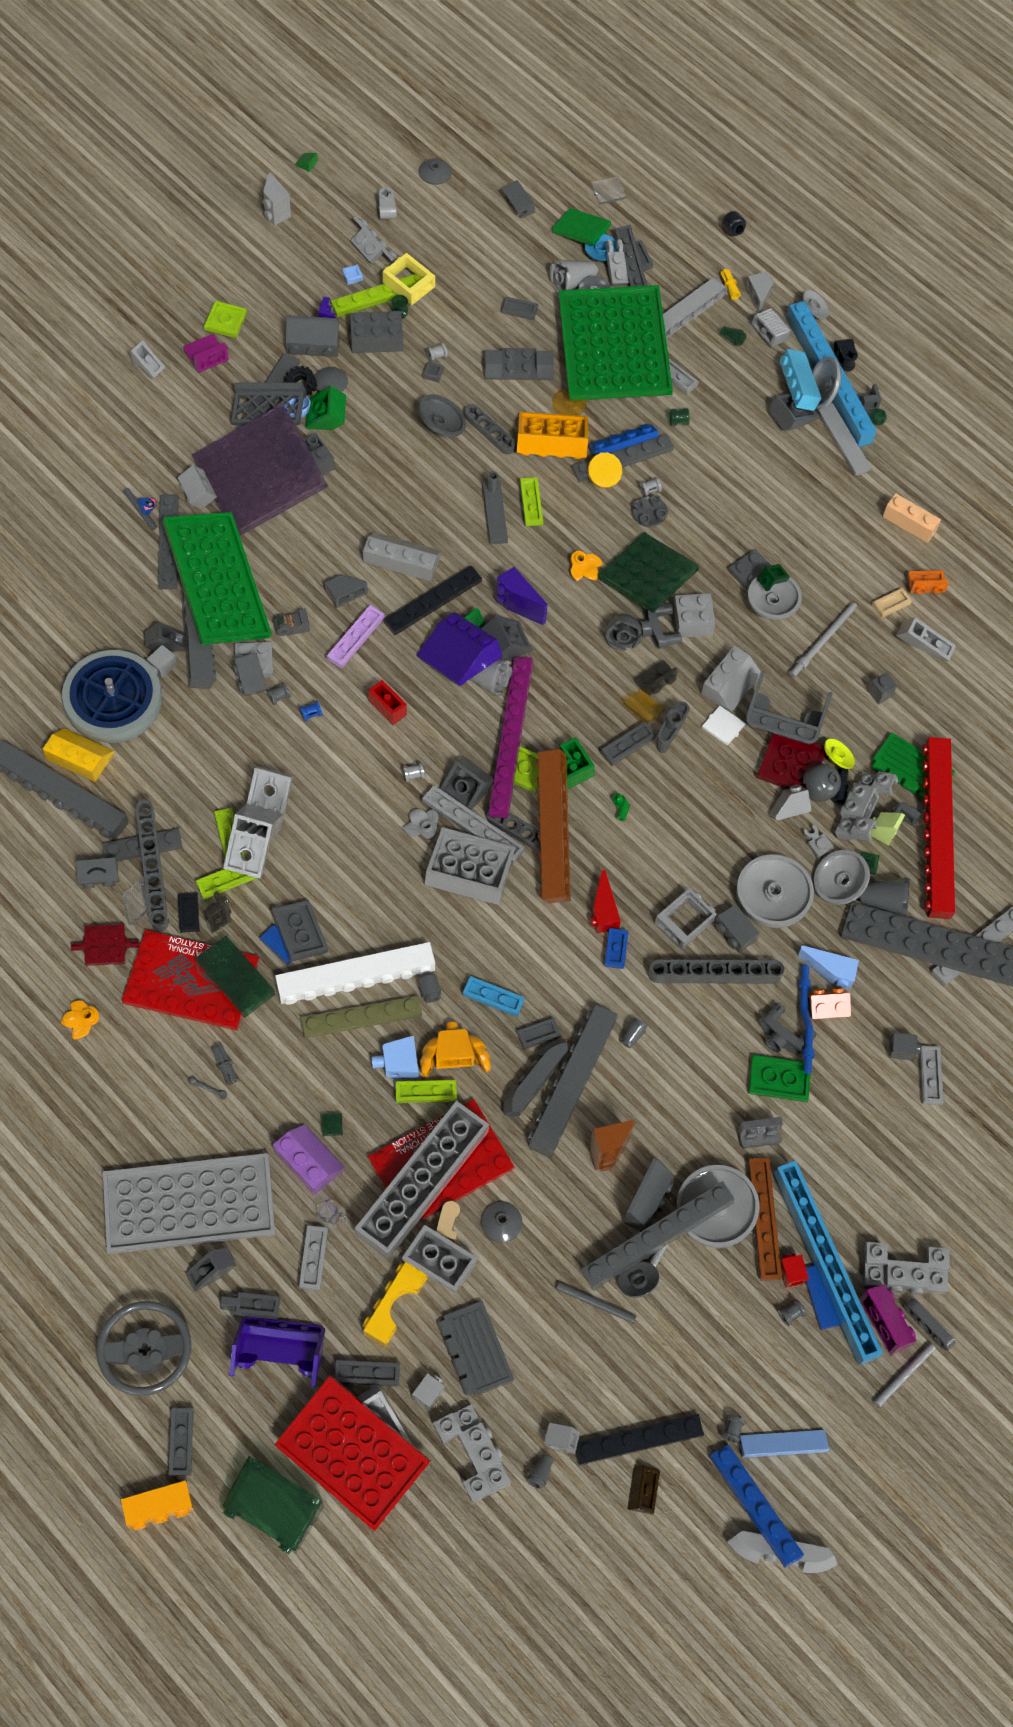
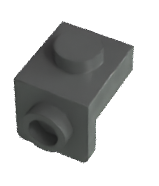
M904 802L899 807L895 806L890 812L905 814L903 821L912 827L916 825L922 814L915 807L909 806Z

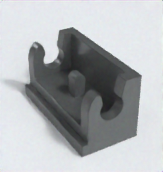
M518 180L502 188V192L512 203L521 218L535 213L533 201Z

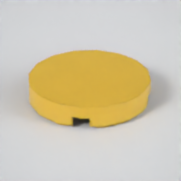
M608 452L600 453L589 461L587 467L588 477L595 486L609 488L617 484L621 479L622 465L615 455Z

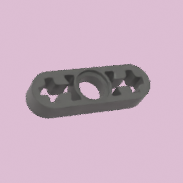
M911 1298L904 1305L906 1312L943 1350L948 1351L955 1345L954 1338L916 1299Z

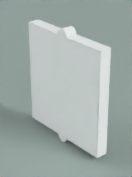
M719 706L713 714L709 715V719L702 725V728L728 746L735 737H738L739 732L746 723Z

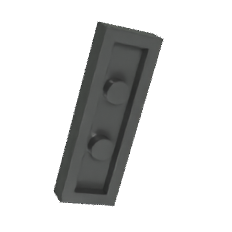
M645 721L601 749V754L611 766H614L654 740L657 734Z
M336 1360L335 1379L341 1384L399 1386L400 1363Z
M171 1408L169 1476H192L193 1408Z

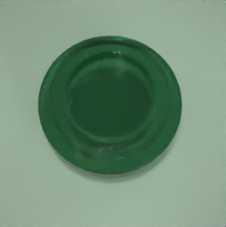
M875 409L870 413L869 418L873 424L882 425L886 422L887 416L884 410Z

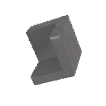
M877 384L872 385L871 392L859 393L857 395L866 412L879 409L882 399Z

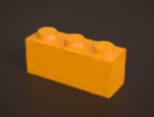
M186 1480L121 1499L126 1526L129 1529L133 1528V1531L145 1528L147 1523H164L168 1521V1517L176 1515V1518L187 1516L189 1511L194 1510Z

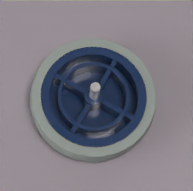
M122 650L100 651L79 661L68 673L62 689L63 708L73 727L87 738L105 743L123 742L139 736L154 723L162 705V687L155 670L142 657Z

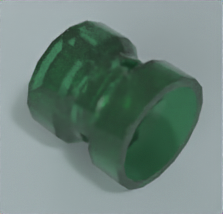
M404 295L394 296L391 300V311H401L403 319L408 315V299Z
M676 408L670 409L671 426H677L678 424L689 425L690 415L688 408H682L681 410Z

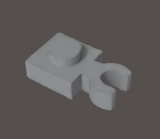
M815 825L811 827L812 834L808 833L806 829L803 831V836L810 840L807 844L818 860L834 851L835 848L826 835L822 834L819 836L818 828Z

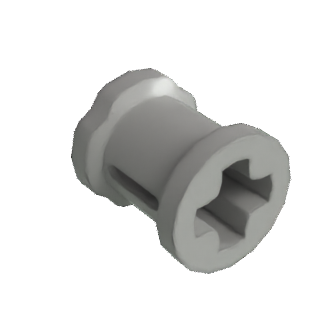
M443 342L435 347H426L430 362L440 357H448L447 348Z
M658 477L639 483L643 497L653 492L659 493L662 490Z
M422 762L414 766H403L406 782L416 778L425 779Z

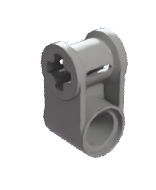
M382 187L379 190L380 220L397 219L394 192L389 187Z

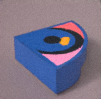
M155 498L138 499L137 503L143 515L150 514L156 506Z

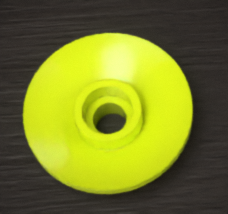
M828 739L824 743L825 751L833 764H837L845 769H851L855 765L853 754L843 743L836 739Z

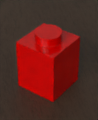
M795 1253L783 1256L780 1262L785 1288L805 1284L809 1277L802 1254L796 1256Z

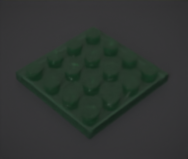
M644 532L598 573V579L653 613L699 570V565Z

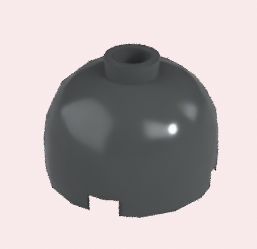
M629 614L614 616L606 627L608 644L614 649L625 651L626 648L630 647L632 649L635 648L642 639V629L639 621Z
M817 764L806 770L803 784H806L809 797L812 800L822 802L836 796L841 787V778L834 767L828 764Z

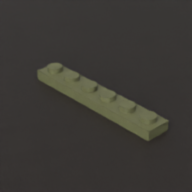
M414 996L301 1017L304 1036L305 1038L422 1017L419 997Z

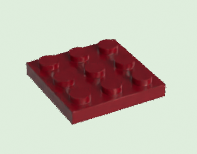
M773 734L757 779L785 789H790V786L801 785L807 789L806 784H803L804 773L808 768L822 764L826 753L825 748L816 743L805 744Z

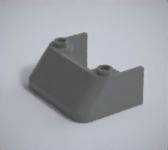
M761 671L747 713V723L751 727L805 744L815 743L819 737L833 693H828L822 712L816 710L809 711L804 721L800 722L768 712L770 706L769 698L764 694L758 693L765 673Z

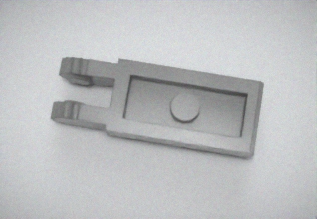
M607 240L606 257L611 286H627L629 282L622 240L616 241L617 252H613L612 240Z

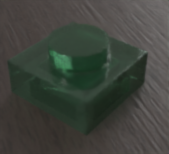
M861 851L860 855L867 862L870 874L876 875L880 855Z
M342 1113L322 1115L323 1137L343 1135Z

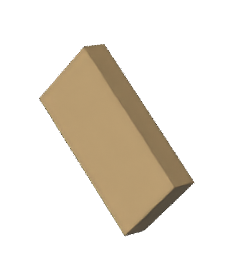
M902 587L873 601L872 606L879 616L883 618L910 605L912 600Z

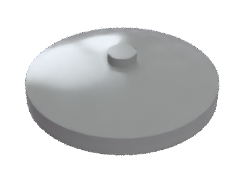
M773 854L755 858L743 868L737 881L736 895L740 907L753 921L767 927L782 928L797 923L807 914L813 901L814 887L808 872L798 862L786 856Z
M710 1165L696 1170L683 1182L677 1196V1209L722 1181L734 1197V1204L687 1232L694 1241L711 1248H726L740 1243L752 1232L759 1216V1198L754 1185L742 1172L725 1165Z

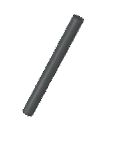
M561 1282L557 1286L556 1290L634 1324L636 1316Z

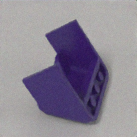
M243 1317L232 1344L229 1376H234L237 1366L248 1369L254 1366L257 1360L299 1365L298 1371L303 1376L312 1377L311 1387H315L320 1371L325 1328L318 1324Z

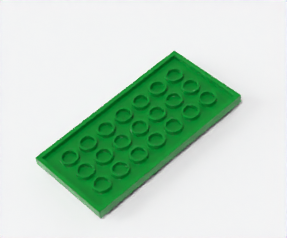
M232 512L164 517L162 520L201 645L271 638L272 632Z

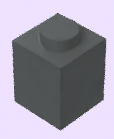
M885 672L871 681L868 692L879 705L893 697L897 684Z
M893 1033L890 1038L889 1058L913 1061L915 1056L920 1053V1042H917V1035Z

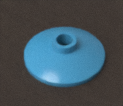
M603 234L594 246L585 244L586 253L595 260L606 261V241L612 240L613 252H617L616 240L610 235Z

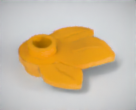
M575 551L570 558L572 577L576 581H579L583 576L596 581L598 578L597 568L603 565L602 560L594 554Z
M80 1000L72 1002L70 1005L72 1011L64 1014L61 1019L63 1026L73 1028L72 1038L74 1040L86 1036L91 1026L99 1021V1011Z

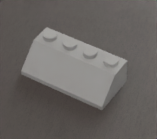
M374 532L368 537L363 549V563L432 582L442 551Z

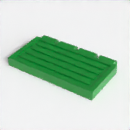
M891 733L873 758L872 763L874 764L872 769L877 772L887 771L888 773L896 774L898 785L903 781L902 787L911 793L916 794L917 791H920L918 797L923 799L924 794L926 795V789H923L925 772L922 770L925 755L922 754V750Z

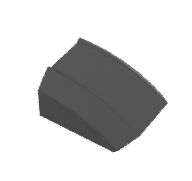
M791 393L776 396L770 405V414L775 418L782 430H793L820 418L815 410L796 408Z

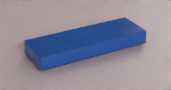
M807 1267L809 1279L806 1282V1287L819 1329L824 1330L840 1326L841 1323L816 1267Z

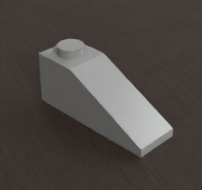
M916 617L903 620L896 635L907 644L945 661L950 660L956 647L955 644Z

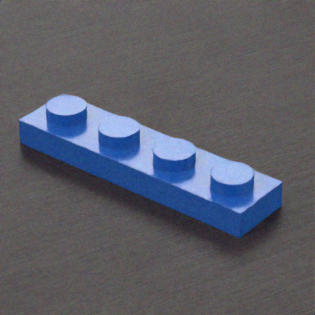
M644 424L640 428L630 429L625 433L612 435L604 440H597L589 444L588 448L589 452L596 456L600 453H611L659 437V434L653 425Z

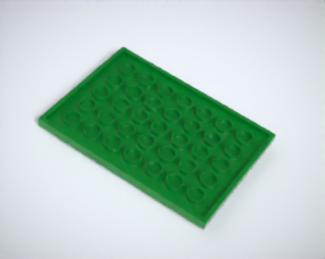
M659 285L559 290L569 401L673 395Z

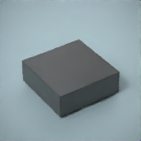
M427 362L423 379L439 383L444 366Z

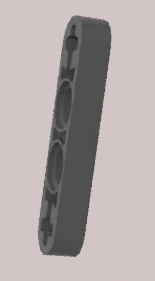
M474 404L468 405L465 408V419L498 450L506 455L512 454L515 451V440L481 408ZM483 421H485V422H487L489 425L486 426V427H483V426L480 425V423L483 422ZM494 432H498L500 436L493 437L491 434Z
M488 809L487 821L539 853V850H541L538 837L537 840L535 839L539 833L538 829L509 813V818H492L489 816ZM513 821L517 826L514 829H509L506 827V823ZM524 831H530L532 833V837L524 838L522 836V833Z

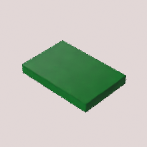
M569 208L554 225L552 232L594 246L610 228L611 221Z
M752 1054L748 1094L808 1102L811 1074L804 1073V1062Z

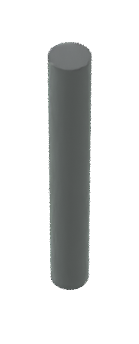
M129 488L124 489L123 493L150 529L155 530L157 525L150 515H143L137 503V498Z

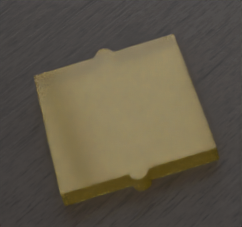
M642 690L634 695L631 694L623 702L625 707L645 723H649L654 718L657 719L665 711V708Z

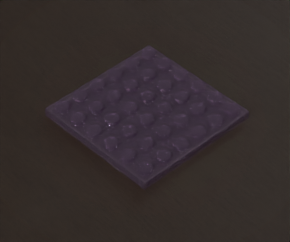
M284 403L192 454L197 466L204 470L217 496L215 501L221 513L232 512L240 536L329 487Z

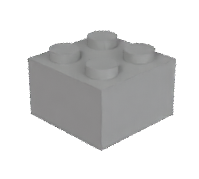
M711 593L675 595L673 613L676 633L680 632L682 638L713 636L716 624Z

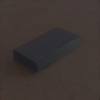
M198 893L178 895L180 933L199 932Z

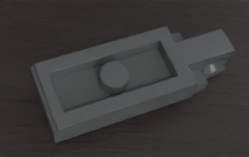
M238 1292V1294H233V1298L222 1296L220 1309L228 1310L230 1314L277 1320L280 1297Z

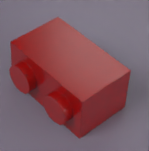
M383 680L368 690L369 702L392 725L407 715V704Z

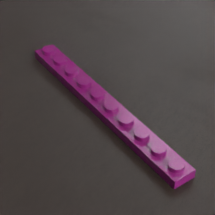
M514 657L489 808L490 817L509 818L533 658Z

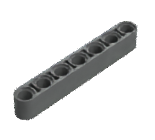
M140 800L136 804V816L149 920L155 931L162 932L167 929L169 921L155 812L150 801ZM144 808L150 809L146 814L141 813V810ZM146 826H151L152 830L149 832L143 831V828ZM148 844L155 846L152 850L145 849ZM151 862L157 863L155 868H148L147 866ZM152 881H159V885L156 887H151L150 883ZM153 900H162L159 905H152ZM156 918H164L161 924L154 923Z
M658 959L651 963L648 977L654 983L775 984L781 980L785 968L782 962L777 960ZM659 969L662 971V973L657 974L653 970ZM679 969L682 973L676 974L673 970ZM698 969L701 973L695 974L692 970ZM717 969L720 971V974H715L712 970ZM731 970H738L740 974H734ZM751 970H757L759 974H753ZM770 970H776L779 974H773Z

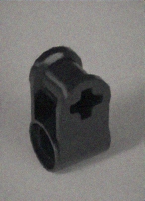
M853 339L836 340L834 342V352L839 364L846 372L854 370L858 353Z

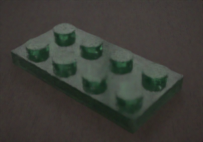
M227 936L195 958V962L244 1018L276 995L274 989Z

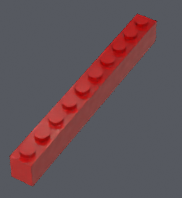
M929 737L926 744L922 746V754L925 755L922 770L925 772L923 789H926V795L924 794L923 806H926L923 822L926 823L924 840H927V846L924 848V858H927V864L924 867V875H927V882H925L924 890L928 895V900L926 899L925 911H928V918L951 919L955 914L951 738Z

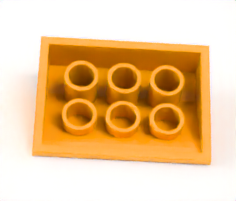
M519 411L517 453L522 455L537 454L542 457L548 455L558 458L573 457L575 459L587 457L588 416Z

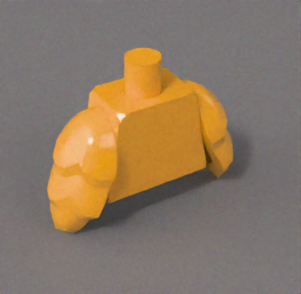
M448 1022L446 1030L439 1031L438 1037L430 1039L424 1046L420 1060L421 1075L427 1078L435 1062L436 1069L472 1067L475 1061L478 1067L484 1073H487L491 1070V1058L486 1051L485 1044L478 1037L468 1035L466 1029H458L456 1022Z

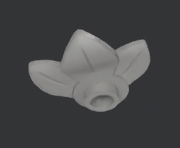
M413 809L409 814L411 822L402 827L411 836L421 835L425 838H431L437 831L438 813L434 809L427 812L421 809Z

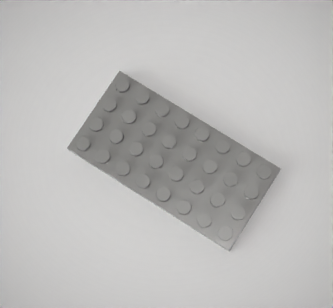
M268 1153L103 1171L108 1254L275 1235Z

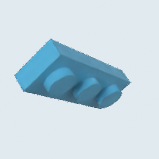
M470 976L463 991L464 997L518 1017L525 1001V997Z

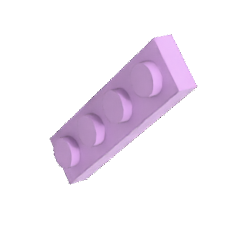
M369 605L329 652L327 660L342 669L383 621L385 614Z

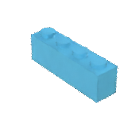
M787 349L780 358V365L795 407L814 411L821 400V395L805 352Z

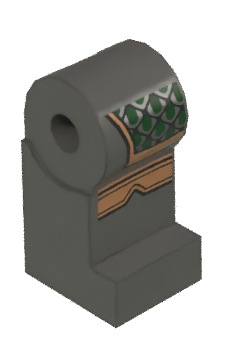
M306 608L300 609L298 613L280 615L274 619L276 633L279 636L310 632Z

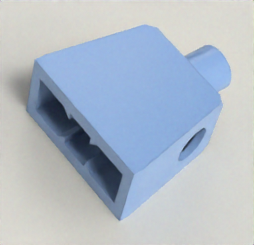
M414 1036L383 1044V1055L372 1056L373 1068L385 1067V1074L388 1078H418L419 1072Z

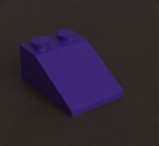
M515 567L497 577L495 598L500 605L541 625L546 624L548 604Z

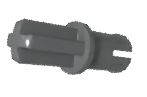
M222 1045L216 1046L212 1049V1052L219 1065L217 1067L218 1070H221L227 1085L233 1084L232 1081L236 1083L239 1079L232 1067L233 1062L229 1060Z

